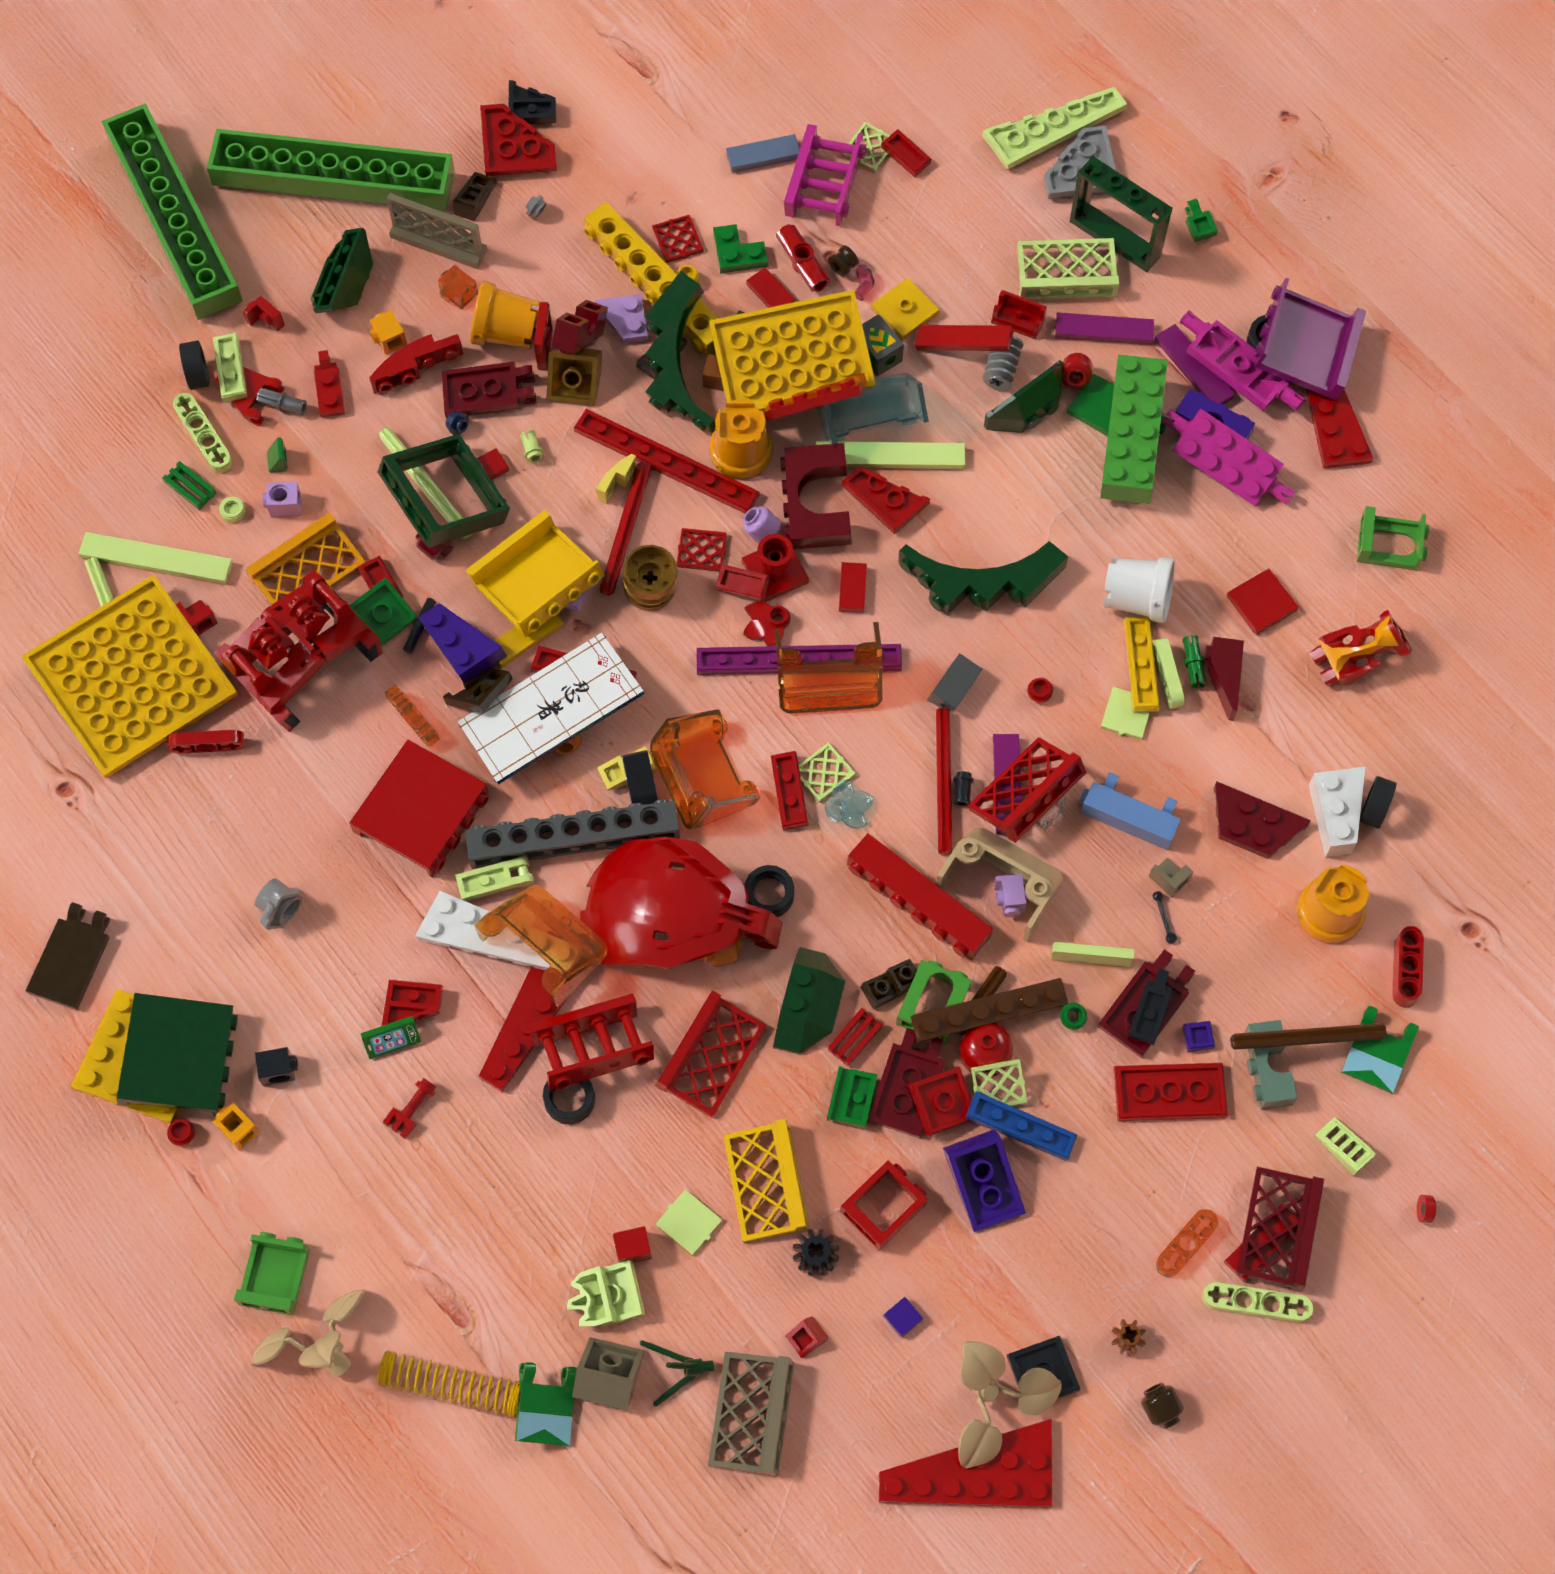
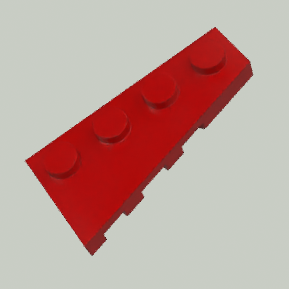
M865 373L832 384L823 385L808 392L796 393L791 398L785 400L782 398L774 399L768 402L769 405L763 411L765 419L769 421L861 395L867 384Z

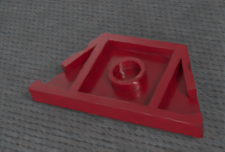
M1216 781L1214 786L1216 817L1218 818V838L1266 859L1275 854L1279 848L1289 843L1294 836L1305 830L1310 824L1311 820L1218 781Z

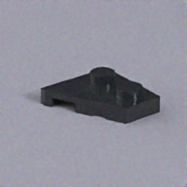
M509 80L508 107L520 119H524L527 123H556V97L546 93H539L538 90L531 87L528 89L517 86L516 81Z

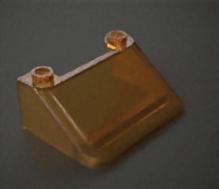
M537 885L530 886L484 915L474 925L479 938L483 942L488 937L497 936L507 927L544 959L550 966L543 973L541 981L543 988L550 994L551 1000L556 1007L577 988L607 954V946L603 939L547 890Z

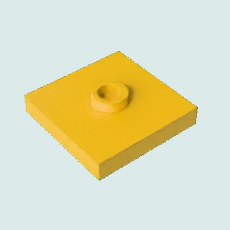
M906 278L871 304V309L875 314L880 315L902 341L917 331L920 325H925L939 315L940 311L909 278Z

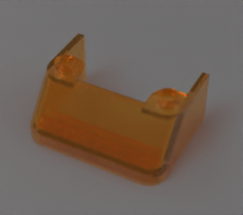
M873 622V642L857 645L853 650V659L802 662V655L795 648H782L780 629H775L779 705L782 711L794 714L874 708L882 702V646L878 622Z

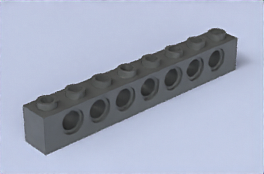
M660 799L653 804L646 805L633 803L628 807L618 809L617 807H606L602 811L597 812L583 810L577 812L576 815L565 816L564 814H555L550 816V818L540 820L538 818H528L519 823L505 821L491 827L477 825L470 830H465L471 869L486 867L519 857L536 860L613 849L633 839L658 837L680 839L675 800L669 801L667 799ZM651 817L658 820L652 825L644 822L647 818ZM623 821L631 823V826L628 828H621L618 825ZM596 825L605 826V829L601 832L592 830ZM570 829L579 830L578 834L574 836L566 834ZM546 832H550L553 834V836L550 839L545 840L540 838V836ZM519 836L527 838L523 843L514 842ZM492 840L501 841L496 847L488 846V843Z

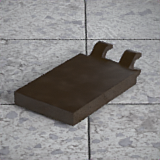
M72 902L68 909L67 919L58 918L25 991L30 995L78 1010L110 939L107 934H104L110 918L106 917V913L96 910L92 918V925L81 922L86 910L82 909V905Z

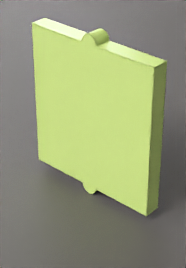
M1113 687L1101 728L1116 732L1119 736L1126 735L1142 740L1150 712H1133L1131 692Z
M684 1190L673 1204L668 1205V1210L659 1219L656 1226L693 1256L705 1241L710 1240V1235L722 1222V1219L687 1190Z

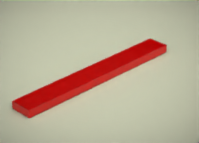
M585 409L574 426V432L626 457L633 454L636 456L638 463L645 461L651 464L653 470L744 514L753 508L760 496V491L591 410Z

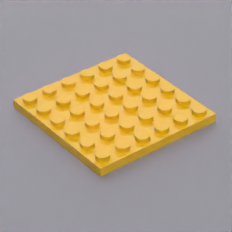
M154 574L21 656L105 779L167 741L170 734L181 732L238 696L233 685Z

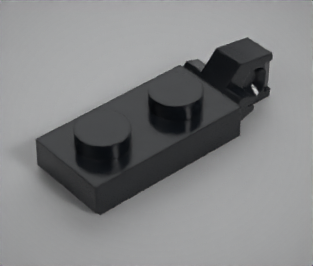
M1159 968L1155 982L1148 980L1147 985L1145 984L1128 1035L1129 1038L1155 1045L1171 996L1172 987L1166 986L1170 971Z

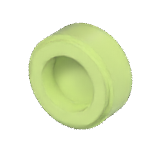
M228 497L219 506L222 518L229 523L241 521L246 514L243 501L237 497Z

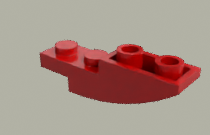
M432 334L396 351L369 377L374 394L387 392L402 384H411L415 380L420 379V369L431 368L437 363L454 360L458 356L463 355L462 344L458 334L435 342Z

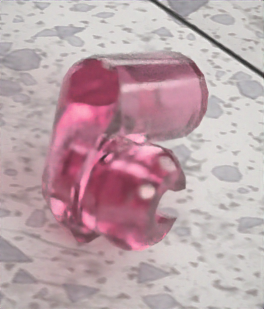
M860 264L855 270L860 284L855 290V295L858 300L863 301L874 287L875 280L871 269L865 264Z

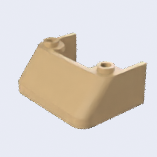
M975 828L958 842L937 875L936 885L941 889L943 888L959 861L965 864H974L980 858L1009 875L1022 874L1023 883L1026 884L1025 894L1027 898L1038 905L1025 928L1023 940L1028 942L1058 893L1062 884V875L1055 867L985 828Z

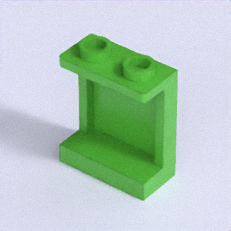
M260 1232L259 1235L251 1234L250 1241L252 1242L246 1271L241 1290H236L234 1301L239 1306L294 1316L310 1251L306 1244H303L302 1239L287 1237V1240L276 1239L275 1234Z

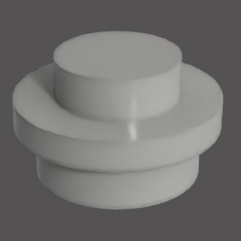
M541 195L537 198L533 196L528 201L525 207L528 209L527 216H533L536 219L547 205L543 200L544 197Z

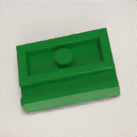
M839 1066L827 1121L832 1120L840 1124L866 1129L877 1074L855 1069H845Z

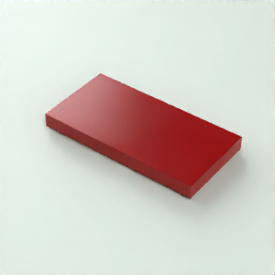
M1223 1063L1114 1066L1113 1068L1117 1121L1227 1118L1228 1116Z

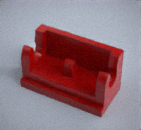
M1001 290L998 304L993 309L991 323L997 326H1012L1014 332L1036 340L1045 321L1047 306Z

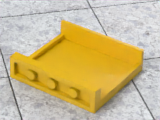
M545 509L466 569L472 585L525 638L532 632L537 631L542 624L551 617L556 616L571 601L578 599L583 592L596 585L604 577L599 561L595 560L593 562L554 524L551 515Z

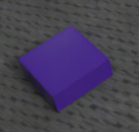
M1210 1021L1183 1024L1187 1052L1212 1050L1215 1048Z
M906 1297L901 1299L883 1315L901 1338L923 1320V1317Z

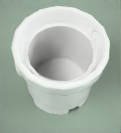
M1111 557L1105 582V591L1108 593V598H1104V607L1147 616L1151 621L1164 624L1171 601L1175 559L1173 557H1159L1158 560Z

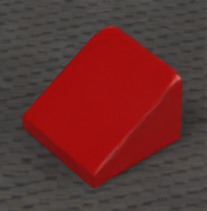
M813 1316L802 1320L785 1335L801 1358L807 1356L829 1339Z

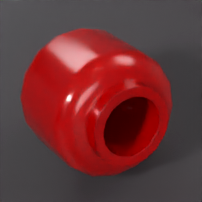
M1072 353L1064 358L1062 381L1067 387L1081 389L1090 383L1093 364L1087 355Z

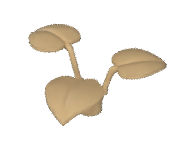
M363 1289L349 1292L331 1303L323 1316L325 1323L329 1322L330 1332L323 1335L313 1345L306 1348L293 1338L288 1337L291 1333L289 1328H281L270 1333L261 1341L252 1356L251 1365L269 1362L282 1351L286 1344H292L303 1352L298 1360L301 1366L312 1368L325 1367L334 1378L343 1375L350 1368L351 1361L342 1352L344 1346L340 1342L341 1335L336 1331L335 1325L352 1313L366 1291Z
M963 1342V1357L960 1367L961 1380L967 1388L978 1396L976 1402L980 1405L985 1423L974 1419L963 1429L958 1449L961 1466L971 1468L985 1464L994 1459L1001 1449L1002 1434L998 1428L990 1426L991 1419L985 1406V1401L994 1400L998 1396L999 1391L1013 1397H1020L1018 1407L1023 1413L1038 1415L1048 1410L1055 1403L1061 1391V1381L1044 1368H1032L1021 1377L1018 1385L1020 1392L1013 1391L994 1381V1379L1003 1375L1006 1368L1005 1358L999 1350L982 1342Z

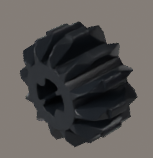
M809 1229L808 1239L800 1234L798 1240L801 1244H793V1250L798 1252L793 1255V1261H802L798 1266V1270L803 1271L808 1267L809 1277H812L814 1270H818L820 1277L824 1276L823 1267L832 1272L834 1266L831 1262L839 1261V1256L834 1254V1252L839 1250V1245L831 1244L834 1240L833 1235H828L824 1239L823 1229L819 1230L818 1236H814L813 1230ZM811 1249L815 1251L821 1249V1257L817 1255L811 1257Z

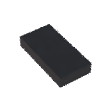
M644 750L622 755L621 758L631 804L642 803L646 805L657 801L658 798L648 751Z

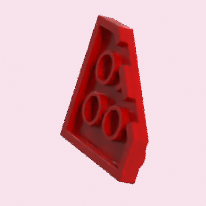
M505 104L480 105L485 174L487 176L557 171L554 143L549 139H545L534 127L524 119H520Z

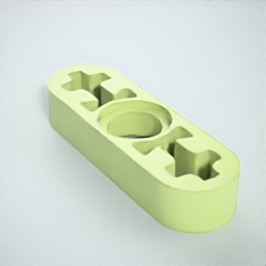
M1167 638L1153 640L1154 657L1170 709L1183 707L1184 694Z

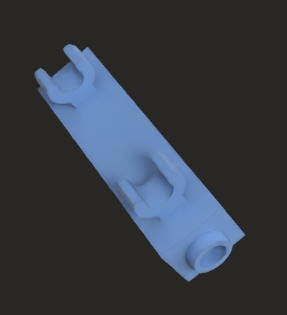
M1109 772L1104 785L1093 782L1090 790L1084 789L1079 803L1083 804L1081 814L1168 851L1181 821L1180 818L1172 815L1177 800L1167 797L1162 811L1114 791L1119 776Z

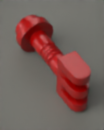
M424 1077L421 1081L416 1082L415 1085L419 1089L402 1112L393 1107L383 1121V1124L388 1127L396 1119L397 1121L392 1126V1130L395 1133L405 1125L400 1134L404 1139L410 1135L417 1125L410 1119L416 1108L420 1106L427 1095L433 1097L435 1094L436 1086Z

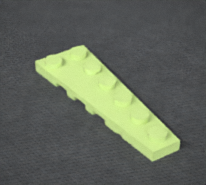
M1112 87L1085 96L1082 99L1067 102L1066 106L1053 109V107L1046 109L1044 113L1036 116L1030 114L1024 116L1023 120L1014 123L1009 121L983 130L982 137L1004 167L1009 170L1077 135L1082 128L1093 127L1126 110L1127 103L1116 88Z

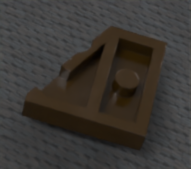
M490 667L481 672L477 677L463 683L465 689L455 695H451L448 692L443 698L447 705L484 713L513 678L510 671Z

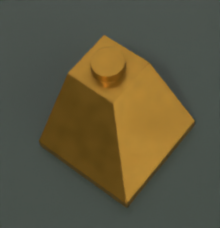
M582 348L572 355L563 354L559 350L549 351L546 400L595 406L601 376L603 350Z

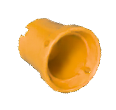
M483 281L474 310L470 336L471 344L484 346L486 343L531 349L532 343H527L526 340H531V337H533V330L536 328L539 311L533 309V305L539 306L540 301L499 289L494 283Z
M748 400L730 401L721 412L720 410L718 411L716 416L715 431L711 436L709 445L711 462L719 472L737 479L754 477L763 472L771 462L774 451L770 433L766 429L764 412L762 410L760 412L755 407V403Z
M1348 865L1326 868L1299 895L1296 908L1297 918L1302 928L1313 938L1325 943H1341L1353 938L1361 930L1366 917L1367 901L1370 893L1366 885L1367 880L1365 876L1356 868Z

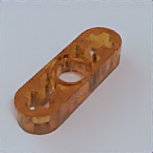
M397 685L384 692L392 706L427 747L430 748L440 740L433 727Z
M1208 1209L1199 1210L1159 1255L1156 1261V1268L1162 1276L1168 1278L1176 1276L1214 1233L1218 1226V1218L1213 1211ZM1200 1217L1203 1220L1206 1217L1211 1220L1209 1222L1211 1228L1204 1227L1198 1235L1195 1232L1201 1223L1198 1218ZM1183 1236L1191 1237L1195 1242L1194 1249L1190 1251L1182 1249L1179 1243L1180 1238ZM1175 1252L1181 1255L1174 1263L1176 1269L1170 1267L1167 1270L1164 1268L1165 1261L1163 1258L1169 1260Z

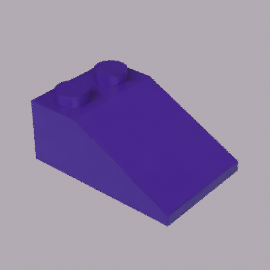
M995 1130L943 1148L952 1177L974 1232L1026 1213L1001 1137Z

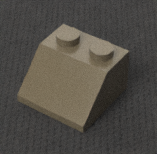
M590 1337L577 1367L572 1397L582 1399L585 1402L607 1405L614 1409L628 1410L634 1394L644 1350Z

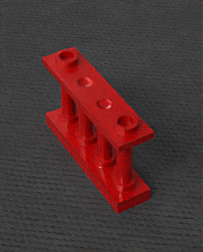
M633 993L529 1024L533 1046L544 1045L553 1069L547 1072L550 1091L565 1089L578 1082L635 1065L641 1066L654 1060L653 1042L641 1043L632 1018L637 1017V1003ZM622 1022L631 1047L615 1051L606 1026ZM594 1029L598 1034L605 1055L589 1059L580 1033ZM570 1037L579 1063L563 1067L554 1041Z

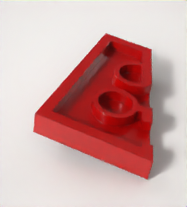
M861 466L842 480V487L893 534L930 504V498L923 495L920 497L910 492V489L902 485L899 487L887 481V478Z

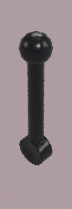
M1156 891L1152 897L1157 901L1167 933L1165 940L1168 944H1173L1177 936L1171 931L1162 903L1163 894L1160 891Z

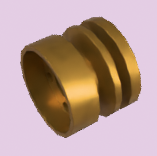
M642 545L634 549L627 556L624 564V594L628 601L637 608L647 611L658 610L666 606L674 597L677 579L676 561L669 551L660 546ZM647 581H652V585H648Z

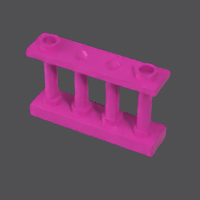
M807 124L784 200L785 216L794 217L797 208L806 207L835 213L836 226H841L843 217L847 218L849 203L847 202L860 158L864 159L866 155L867 145L863 144V134L858 133L856 143L852 145L821 139V136H817V125ZM821 148L852 154L850 163L844 164L815 158V155H813L814 150ZM818 168L845 173L846 177L844 183L841 184L809 178L807 173L809 169ZM810 187L840 193L838 204L805 198L801 194L802 190Z

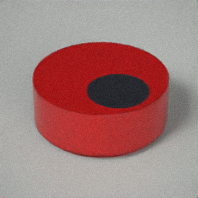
M1420 1195L1417 1201L1418 1221L1421 1223H1432L1436 1215L1435 1198L1432 1195Z

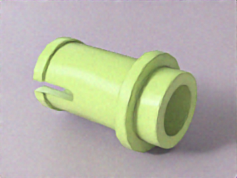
M527 430L529 439L526 437L525 432H522L520 435L525 449L524 457L530 463H537L542 460L544 452L539 447L535 431Z

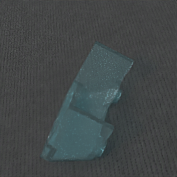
M909 373L885 376L875 379L876 386L864 389L861 395L816 407L825 438L831 444H836L838 441L845 440V436L850 433L849 431L894 420L902 422L903 425L915 424L917 419H920L923 423L929 422L922 383Z

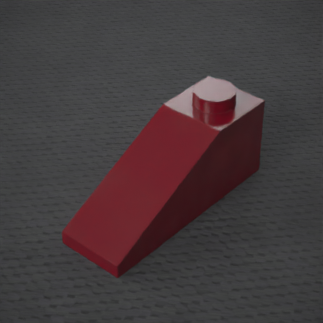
M1213 636L1210 646L1206 645L1204 660L1208 661L1207 671L1228 720L1234 721L1238 711L1244 640Z

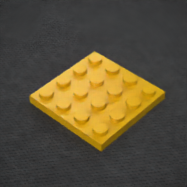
M116 989L72 1082L71 1088L73 1090L117 1105L116 1098L134 994ZM130 1102L129 1106H120L168 1124L175 1121L180 1110L179 1108Z

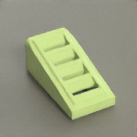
M1335 1117L1314 1135L1352 1176L1358 1173L1376 1155L1368 1145ZM1336 1128L1339 1132L1331 1139H1328L1326 1135ZM1343 1136L1346 1141L1339 1147L1336 1146L1334 1143ZM1350 1144L1354 1147L1348 1154L1343 1152ZM1359 1152L1362 1156L1356 1162L1353 1161L1351 1158Z

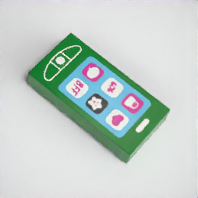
M413 1016L361 1033L369 1059L421 1042Z

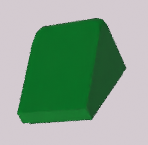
M278 437L267 451L268 471L270 473L287 471L288 469L286 447L281 437Z

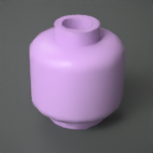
M764 506L753 507L745 514L743 529L755 542L759 543L767 535L779 534L780 520L768 508Z

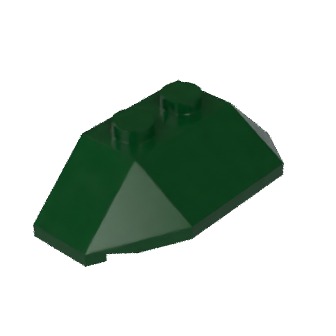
M363 227L345 230L342 234V239L335 245L327 257L311 297L315 313L331 312L358 305L373 266L366 230Z
M1061 360L1057 361L1034 380L985 414V429L1022 433L1028 428L1036 427L1041 418L1047 414L1052 415L1060 406L1063 362Z
M802 947L799 948L792 966L773 1044L774 1049L799 1055L833 1032L845 980L826 953Z

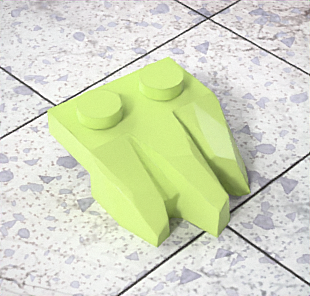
M626 1260L604 1268L599 1266L580 1272L571 1283L573 1288L579 1289L580 1294L568 1300L567 1310L581 1309L584 1311V1315L579 1319V1326L613 1325L645 1315L632 1260Z

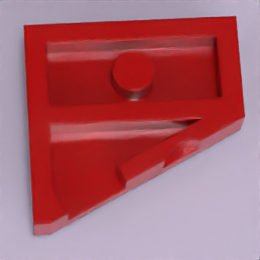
M389 980L382 1026L413 1016L415 1022L440 1014L443 985Z

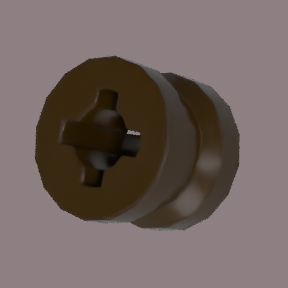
M843 245L837 254H832L828 258V262L834 272L843 277L848 273L850 267L854 268L859 264L856 254L846 245Z

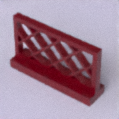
M1257 1166L1236 1275L1291 1287V1290L1298 1292L1303 1291L1307 1280L1324 1178L1313 1176L1311 1179ZM1261 1175L1272 1177L1278 1187L1266 1194L1260 1185ZM1293 1182L1305 1185L1303 1195L1295 1200L1285 1188ZM1281 1190L1290 1203L1277 1210L1269 1197ZM1258 1191L1262 1195L1259 1199H1257ZM1265 1200L1273 1213L1261 1220L1255 1212V1205ZM1302 1200L1301 1208H1299L1296 1203ZM1293 1207L1299 1215V1219L1296 1223L1288 1226L1280 1213ZM1276 1216L1284 1230L1272 1236L1264 1223ZM1254 1217L1257 1223L1252 1226V1221ZM1260 1226L1268 1240L1256 1247L1250 1238V1232ZM1297 1227L1296 1235H1295V1234L1292 1232V1229H1294V1228ZM1288 1233L1294 1242V1246L1284 1253L1275 1240ZM1271 1243L1280 1256L1267 1263L1259 1250ZM1249 1244L1252 1250L1247 1253V1248ZM1254 1253L1263 1264V1267L1257 1271L1244 1269L1245 1259ZM1290 1254H1292L1291 1263L1287 1258ZM1283 1260L1289 1268L1288 1279L1276 1276L1270 1267Z

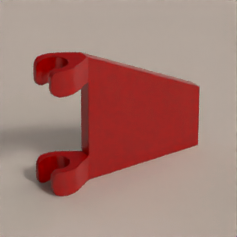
M243 367L248 397L234 400L232 403L246 420L256 426H260L264 421V418L261 417L262 413L260 410L252 408L257 400L258 391L261 388H266L282 393L285 388L281 386L282 382L280 379L267 377ZM217 376L215 380L219 385V378Z

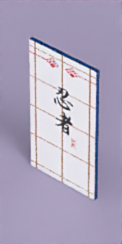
M600 633L498 696L484 713L474 711L457 722L494 777V781L499 785L645 693L644 689L640 687L609 644L606 636Z

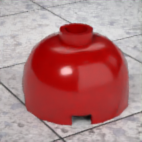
M996 1023L967 1030L960 1040L959 1057L961 1063L969 1072H971L972 1067L1005 1062L1012 1059L1013 1044L1010 1035L1002 1026ZM992 1069L984 1070L982 1072L988 1075ZM996 1070L993 1076L999 1075L1000 1072Z

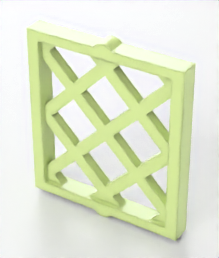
M864 122L848 144L853 145L854 142L856 143L858 133L861 134L864 130L865 136H863V140L867 141L868 146L866 150L869 149L870 155L865 156L864 159L860 158L859 164L876 172L888 155L881 148V137L888 138L890 135ZM867 129L876 132V134L868 135ZM878 138L879 144L871 145L870 139ZM880 147L882 153L874 155L872 149ZM842 153V155L851 159L852 154ZM875 158H880L876 164ZM872 159L873 165H870L864 162L863 160Z
M830 743L824 745L799 764L800 772L809 773L808 781H805L801 776L804 788L808 789L818 802H821L856 775ZM828 751H831L837 757V760L827 759ZM824 752V758H816ZM810 762V769H804L803 767ZM814 762H823V770H814ZM826 764H836L835 771H826ZM839 764H843L848 773L839 772ZM812 774H822L821 782L812 781ZM825 775H835L834 783H825ZM838 776H845L844 779L838 782ZM811 785L821 786L820 794H816ZM824 787H832L823 794Z
M1020 1059L971 1068L974 1092H983L987 1096L1010 1106L1027 1103L1024 1086L1025 1080L1022 1074ZM1010 1066L1007 1072L1000 1068ZM1015 1067L1019 1070L1020 1076L1018 1079L1010 1075ZM992 1069L988 1075L982 1072L984 1070ZM996 1070L1004 1075L999 1082L991 1078ZM977 1074L985 1078L980 1086L976 1082L975 1076ZM1007 1077L1015 1082L1010 1090L1002 1085ZM988 1081L996 1085L991 1093L984 1089ZM1018 1085L1022 1087L1023 1094L1021 1097L1013 1092ZM999 1088L1007 1092L1002 1100L994 1096ZM1010 1095L1016 1098V1100L1007 1101Z

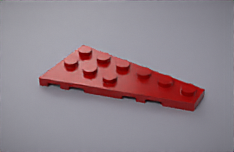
M1052 1419L1003 1433L1002 1446L999 1453L994 1459L982 1465L971 1468L962 1467L959 1461L958 1447L879 1472V1503L1051 1508Z

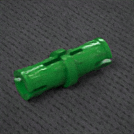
M1191 635L1192 645H1190L1188 636L1182 639L1186 655L1184 664L1189 671L1190 687L1197 689V678H1199L1201 688L1207 685L1203 669L1205 660L1200 653L1199 637Z

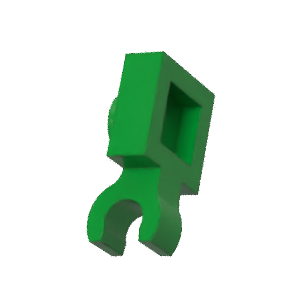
M1197 199L1187 201L1189 207H1185L1188 216L1185 223L1193 241L1197 242L1217 236L1218 229L1210 211L1202 213Z

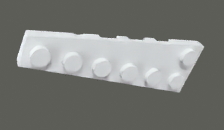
M439 891L415 935L418 940L444 947L460 948L465 952L481 953L490 958H502L513 961L516 964L529 965L537 969L566 976L571 975L582 954L581 950L442 891Z

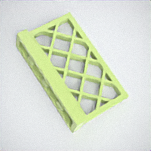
M1114 238L1017 241L1020 279L1019 293L1021 297L1026 299L1117 297L1119 276H1117ZM1109 246V253L1104 258L1094 251L1098 247ZM1074 247H1081L1086 253L1081 258H1078L1070 251ZM1050 248H1057L1062 253L1054 259L1047 251ZM1023 249H1033L1038 254L1030 260L1023 254ZM1089 255L1099 261L1093 269L1083 262ZM1065 256L1075 262L1069 269L1059 263ZM1041 257H1044L1051 263L1045 270L1035 264ZM1104 265L1111 271V276H1101L1096 271ZM1080 266L1088 274L1084 277H1077L1072 272ZM1030 267L1040 274L1036 278L1025 279V272ZM1056 267L1064 274L1060 278H1053L1048 272Z

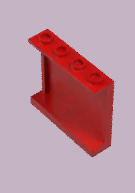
M407 739L349 824L353 833L360 837L365 834L424 868L428 876L432 878L436 871L439 872L445 865V857L449 851L455 850L461 839L460 835L464 829H469L475 820L474 815L479 807L483 808L488 802V787L485 782Z

